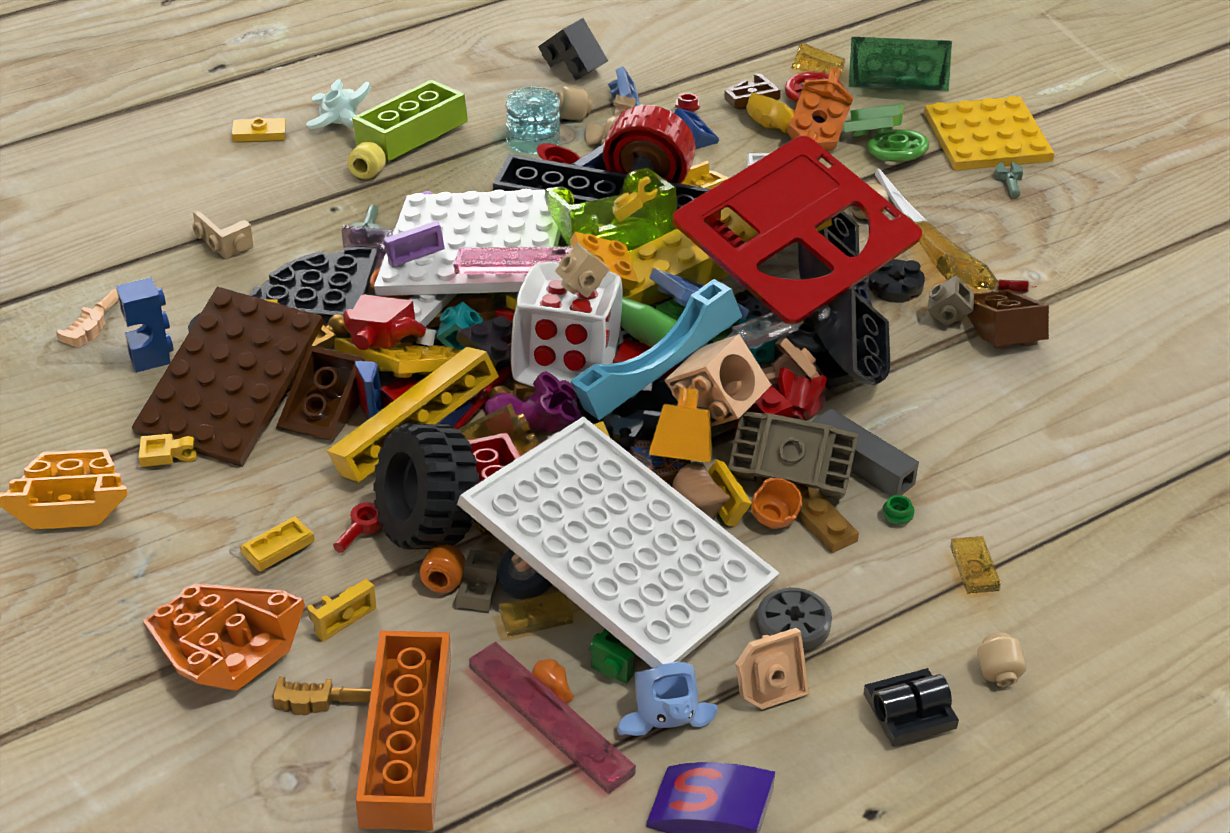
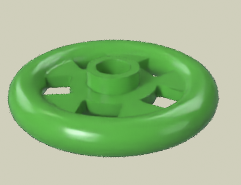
M896 129L893 132L878 133L871 137L868 141L867 149L872 156L878 159L902 162L924 155L929 149V141L926 136L919 132Z

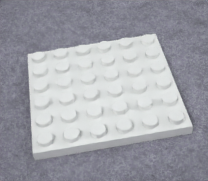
M568 189L494 190L492 192L468 191L452 194L450 192H441L439 194L424 195L423 193L407 195L393 235L437 220L441 225L445 249L395 267L389 264L386 253L374 285L376 296L520 291L524 279L532 266L537 263L551 262L555 258L569 200Z

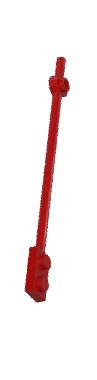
M511 366L497 372L499 377L472 398L471 402L473 405L453 425L455 429L460 430L484 405L492 388L502 386L512 375ZM364 502L353 507L350 513L351 526L333 544L337 552L343 553L360 534H372L382 528L377 518L379 513L378 509H375L374 502Z

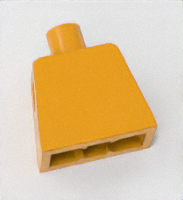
M680 387L678 405H663L649 455L711 462L710 410L696 408L698 389Z

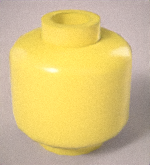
M363 142L357 145L349 153L347 159L350 172L362 180L375 177L384 168L386 162L384 151L373 142Z

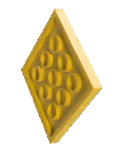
M1008 96L1007 98L996 99L985 98L974 101L961 100L951 103L938 102L925 105L924 115L954 171L996 167L1001 162H1003L1004 166H1010L1011 162L1018 165L1053 162L1054 151L1021 96Z

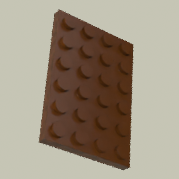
M217 286L133 423L132 429L134 433L141 436L172 434L174 440L190 436L194 438L193 449L197 453L243 467L299 369L308 345L313 344L324 325L323 317Z

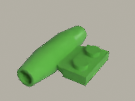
M622 296L620 326L632 337L652 348L672 329L686 306L675 302L674 298L657 305L655 309L649 305Z

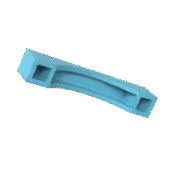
M713 279L690 296L676 324L651 349L624 362L594 364L570 382L583 409L598 420L602 419L604 416L611 414L622 403L636 396L647 385L658 380L676 364L683 362L694 351L705 346L719 333L730 328L733 323L742 318L732 289Z

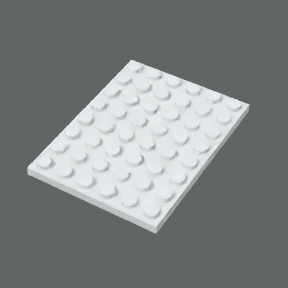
M585 417L578 419L461 494L457 503L458 506L652 668L665 663L681 661L770 587L780 574Z

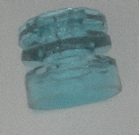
M525 87L513 91L506 100V130L509 145L517 151L537 154L536 148L540 144L550 143L558 145L560 142V99L558 95L542 87Z

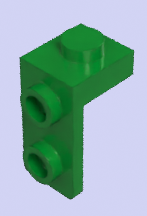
M604 629L601 634H595L590 643L589 651L592 652L591 668L602 672L609 678H615L627 684L634 676L635 653L618 645L620 640L607 629Z

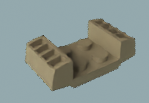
M746 411L739 419L728 468L739 479L755 482L756 477L766 479L783 478L796 485L819 489V492L825 497L842 499L846 494L859 434L837 429L830 425L769 413L760 414Z

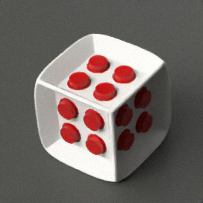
M545 262L532 266L518 293L517 306L513 318L511 369L514 380L534 387L533 382L542 372L548 371L559 381L566 380L571 383V380L594 364H613L620 333L623 290L619 275L608 272L602 279L600 286L587 298L578 291L573 295L560 284L563 279L555 272L560 263Z

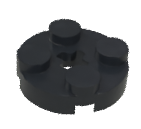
M893 259L868 276V287L871 292L872 289L879 293L878 297L882 300L904 303L910 301L911 296L917 294V297L922 294L925 276L920 270L921 265L919 262Z

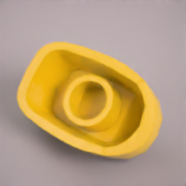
M751 92L746 106L748 114L757 123L769 129H781L782 132L788 133L787 130L791 119L794 118L793 113L795 110L788 108L784 102Z

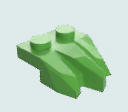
M905 103L850 110L851 121L843 122L844 133L853 132V136L868 135V130L877 129L878 133L893 132L894 126L902 124Z

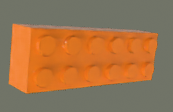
M380 630L356 794L359 829L433 831L451 666L450 632Z

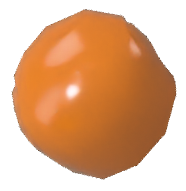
M783 478L766 479L761 487L755 491L751 500L752 515L760 524L771 529L788 527L796 519L802 507L801 492L793 483Z

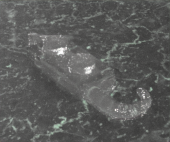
M827 304L817 310L823 312L818 316V320L822 321L830 315L831 310ZM771 312L732 327V333L727 338L740 334L749 349L758 348L766 342L777 338H784L789 333L799 330L803 321L793 325L787 324Z

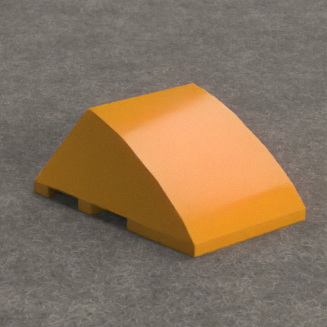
M106 449L42 452L24 469V476L21 479L11 480L9 482V490L6 493L0 492V507L32 530L99 526L128 493L126 486L122 485L119 473H116L114 463Z

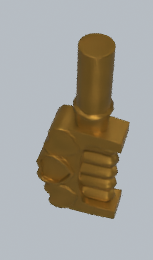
M279 676L273 695L274 707L285 712L291 710L294 715H308L311 711L313 713L326 712L330 708L331 701H339L340 703H370L371 689L344 688L343 686L333 688L332 679H326L325 684L319 683L318 686L316 683L309 685L306 682L302 684L294 682L292 684V682H286L285 677Z

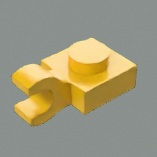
M644 177L640 180L637 192L634 191L630 195L628 192L624 193L614 201L616 205L612 207L613 214L619 222L642 208L645 202L653 200L659 195L657 188L652 192L644 190V187L651 182L649 177Z
M172 434L142 436L139 449L141 467L173 464V457L184 462L196 461L197 451L193 449L194 438L186 436L174 440Z

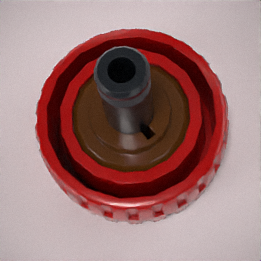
M653 105L634 106L623 111L610 127L603 145V161L607 171L628 174L621 189L622 194L628 192L630 195L634 191L637 192L638 184L644 177L682 184L693 163L696 151L695 140L687 124L673 112Z

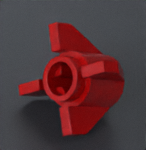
M786 367L780 369L778 376L779 393L793 405L792 418L807 421L823 408L826 397L821 392L825 388L827 380L824 375L814 377L811 380L802 376L795 377V374Z

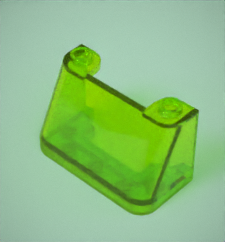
M649 168L630 172L624 180V193L628 192L630 195L634 191L637 192L638 184L644 177H649L651 180L644 187V190L652 192L657 188L658 192L655 198L645 202L642 208L621 222L615 217L612 209L616 205L614 201L621 195L574 205L573 194L565 187H553L545 189V201L570 251L572 250L570 239L574 232L592 234L598 238L610 241H619L626 244L628 252L677 229L672 223L673 214L677 210L676 187Z

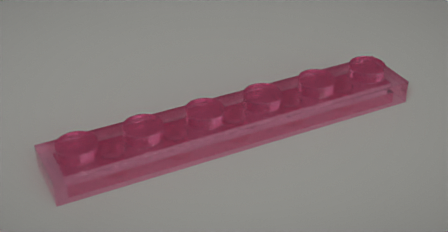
M496 641L469 658V668L608 794L636 774L635 764Z

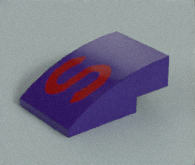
M719 762L683 763L668 766L646 827L666 833H760L774 789L775 771Z

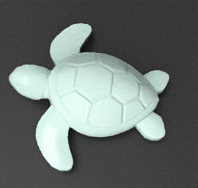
M338 79L331 85L332 91L326 95L319 93L313 96V102L321 104L319 106L320 116L306 123L307 127L312 130L324 127L330 123L344 124L348 128L354 127L352 117L356 116L358 104L370 92L372 88L370 83L365 82L354 92L351 89H342L343 83Z

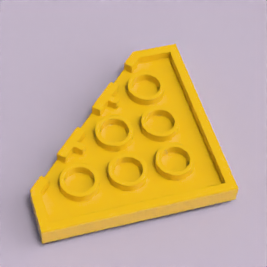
M351 338L335 339L334 348L335 351L361 356L368 362H376L379 371H393L394 376L402 378L412 377V373L419 372L420 375L428 376L462 351L453 349V347L436 345L429 346L428 348L426 346L412 345V343L398 342L388 349L370 346L366 350H360L355 347Z

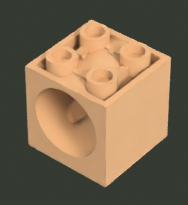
M740 334L700 347L664 380L677 401L680 387L698 389L697 407L710 410L711 427L739 419L771 386Z

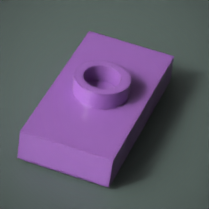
M437 220L384 238L388 262L392 267L445 249L441 225Z

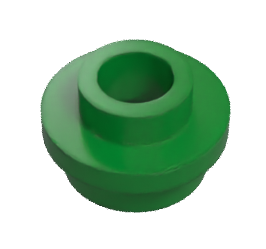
M893 495L884 503L882 514L891 523L905 524L913 519L914 507L909 498L902 495Z

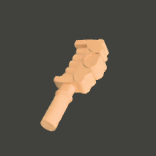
M113 289L99 303H96L93 309L83 307L80 318H77L66 330H58L56 332L58 340L75 348H80L82 345L87 344L88 341H93L99 336V330H102L106 324L104 314L118 301L117 289Z

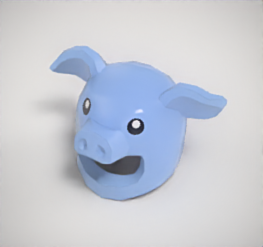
M684 662L665 663L652 669L635 672L637 712L627 714L621 718L617 726V732L619 735L639 736L645 735L653 727L672 728L687 723L693 727L701 728L708 725L714 719L718 707L716 704L698 703L697 682L693 665Z

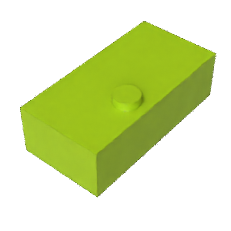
M431 79L352 117L356 144L359 145L363 142L376 143L384 151L386 160L390 161L468 122L465 94Z

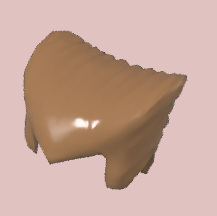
M695 461L685 465L677 472L672 483V488L713 520L724 506V503L730 499V496L713 482L706 466L700 462Z

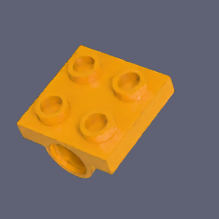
M574 232L570 239L572 248L577 242L603 261L610 268L609 272L621 277L622 288L634 290L638 280L626 244L616 240L610 241L598 238L592 234Z

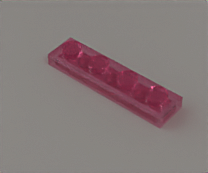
M573 247L459 248L453 263L455 274L527 275L531 267L537 263H560L562 258Z

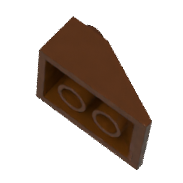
M1010 289L974 293L973 311L967 314L982 340L994 345V348L1008 349L1011 348V344L1016 343L1024 346L1037 345L1040 340L1049 339V305Z
M308 345L277 427L334 441L360 404L354 363L355 361H365V359L361 356Z

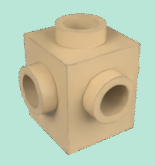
M577 242L572 250L562 258L555 272L563 279L560 284L573 295L578 291L588 298L600 286L602 279L610 271V268L596 255Z

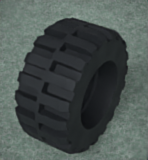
M404 424L399 426L384 440V447L378 453V464L375 465L374 473L376 474V480L373 482V491L376 494L374 503L375 509H378L379 513L377 516L379 524L384 527L383 532L390 541L403 549H431L438 545L446 544L454 546L469 532L472 526L471 520L473 519V517L457 505L459 497L477 485V482H480L479 473L476 472L475 466L477 465L475 455L471 453L472 446L465 439V436L451 425Z

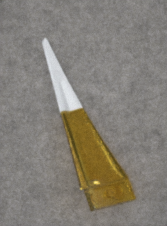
M877 169L875 176L886 190L896 208L922 229V237L919 242L945 279L949 280L956 275L964 283L976 289L985 288L993 291L999 281L989 267L957 246L931 225L901 195L884 173Z

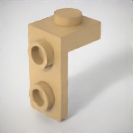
M199 210L193 212L194 223L192 227L195 235L199 239L202 238L212 251L219 253L225 260L254 247L251 224L246 220L220 230Z

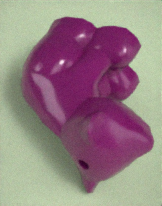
M545 371L540 373L533 382L536 391L524 401L506 392L494 395L485 403V422L491 436L508 433L509 435L519 428L554 434L571 425L582 417V413L578 411L577 406L579 399L572 384L566 380L559 381L553 374Z

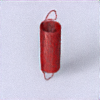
M999 279L998 284H990L997 285L998 290L1010 289L1028 292V287L1032 286L1029 285L1028 281Z

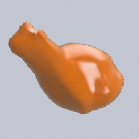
M545 659L538 661L530 674L531 684L538 691L552 695L560 703L571 702L573 700V693L567 683L565 668L559 665L556 660Z

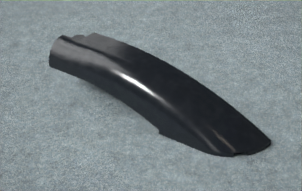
M842 211L831 218V226L818 232L845 255L856 257L860 254L859 225ZM798 243L800 280L817 278L832 273L829 267L802 244ZM851 288L810 315L815 330L824 346L850 376L867 385H876L887 378L890 372L889 321L873 307L870 299L867 302Z

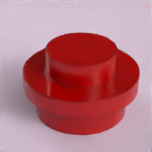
M684 93L678 96L675 107L695 112L700 109V102L697 95Z

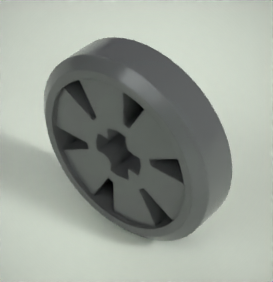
M795 587L782 588L769 593L759 604L757 627L761 636H771L797 628L801 631L803 651H809L824 643L830 634L832 623L831 609L825 600L814 592ZM791 618H798V621H792Z

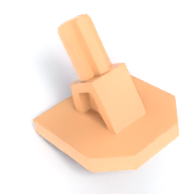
M780 338L774 343L783 354L772 363V366L762 369L771 385L779 384L778 376L780 369L783 367L794 373L795 377L802 376L812 380V378L820 376L816 371L817 368L813 365L816 359L806 348L800 351L787 338Z
M797 628L771 636L763 635L762 639L749 642L735 663L740 696L761 709L809 694L801 631Z

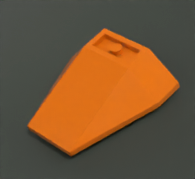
M195 584L185 588L178 597L168 604L157 608L154 614L143 622L179 675L198 684L238 691L290 651L305 603L302 598L282 590Z

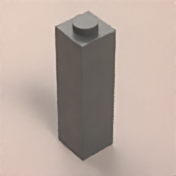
M832 408L813 419L812 422L830 425L837 429L859 434L851 467L852 473L889 496L903 495L915 485L919 461Z

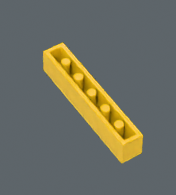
M470 347L464 348L329 448L327 453L340 476L360 482L375 471V465L379 461L378 453L384 447V440L393 430L404 424H437L499 376L487 352Z

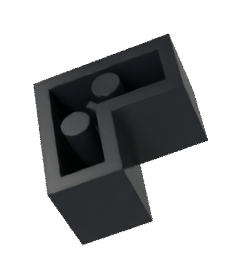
M584 18L562 29L538 46L550 68L564 60L575 81L608 62L607 57Z

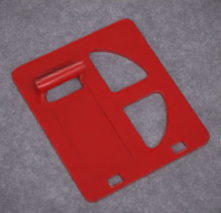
M808 136L794 138L677 209L672 218L673 225L783 322L792 325L800 323L916 245L922 237V229ZM823 158L831 167L827 168L819 160ZM851 206L861 208L869 226L867 243L856 257L845 255L816 230L817 227ZM730 208L759 234L747 242L743 241L720 221L721 210ZM886 210L895 219L891 221L882 212ZM798 242L829 267L832 273L817 278L792 280L767 275L759 271L757 266L789 245Z

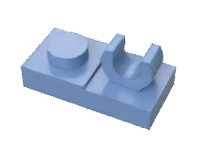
M624 66L616 70L618 80H613L608 84L611 89L610 94L614 99L616 94L636 99L635 106H639L640 101L636 84Z

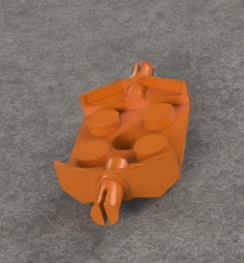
M836 67L831 68L828 79L805 80L793 113L794 118L791 119L787 130L792 140L798 136H808L826 151L836 148L843 129V122L847 118L854 98L838 83L841 74L839 68L835 76ZM821 116L825 122L818 123L812 117Z

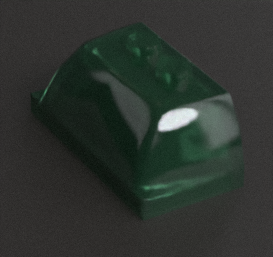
M851 37L848 88L949 92L952 41Z

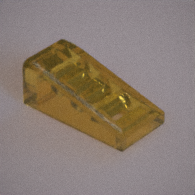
M800 42L791 68L800 71L830 74L831 68L836 67L834 73L836 75L838 68L842 74L845 59Z

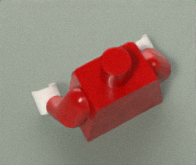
M362 294L355 307L346 310L343 314L346 331L351 334V341L360 350H366L370 346L385 349L392 348L401 339L409 335L417 338L416 343L433 346L436 330L426 329L423 324L415 320L414 305L411 300Z

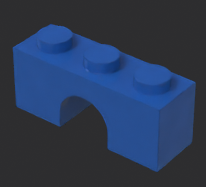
M152 277L117 285L120 310L127 327L143 324L136 330L125 332L129 356L136 373L169 365L171 363L169 352L174 351L170 334L165 332V329L170 328L166 311H162L161 306L166 305L162 288H156Z

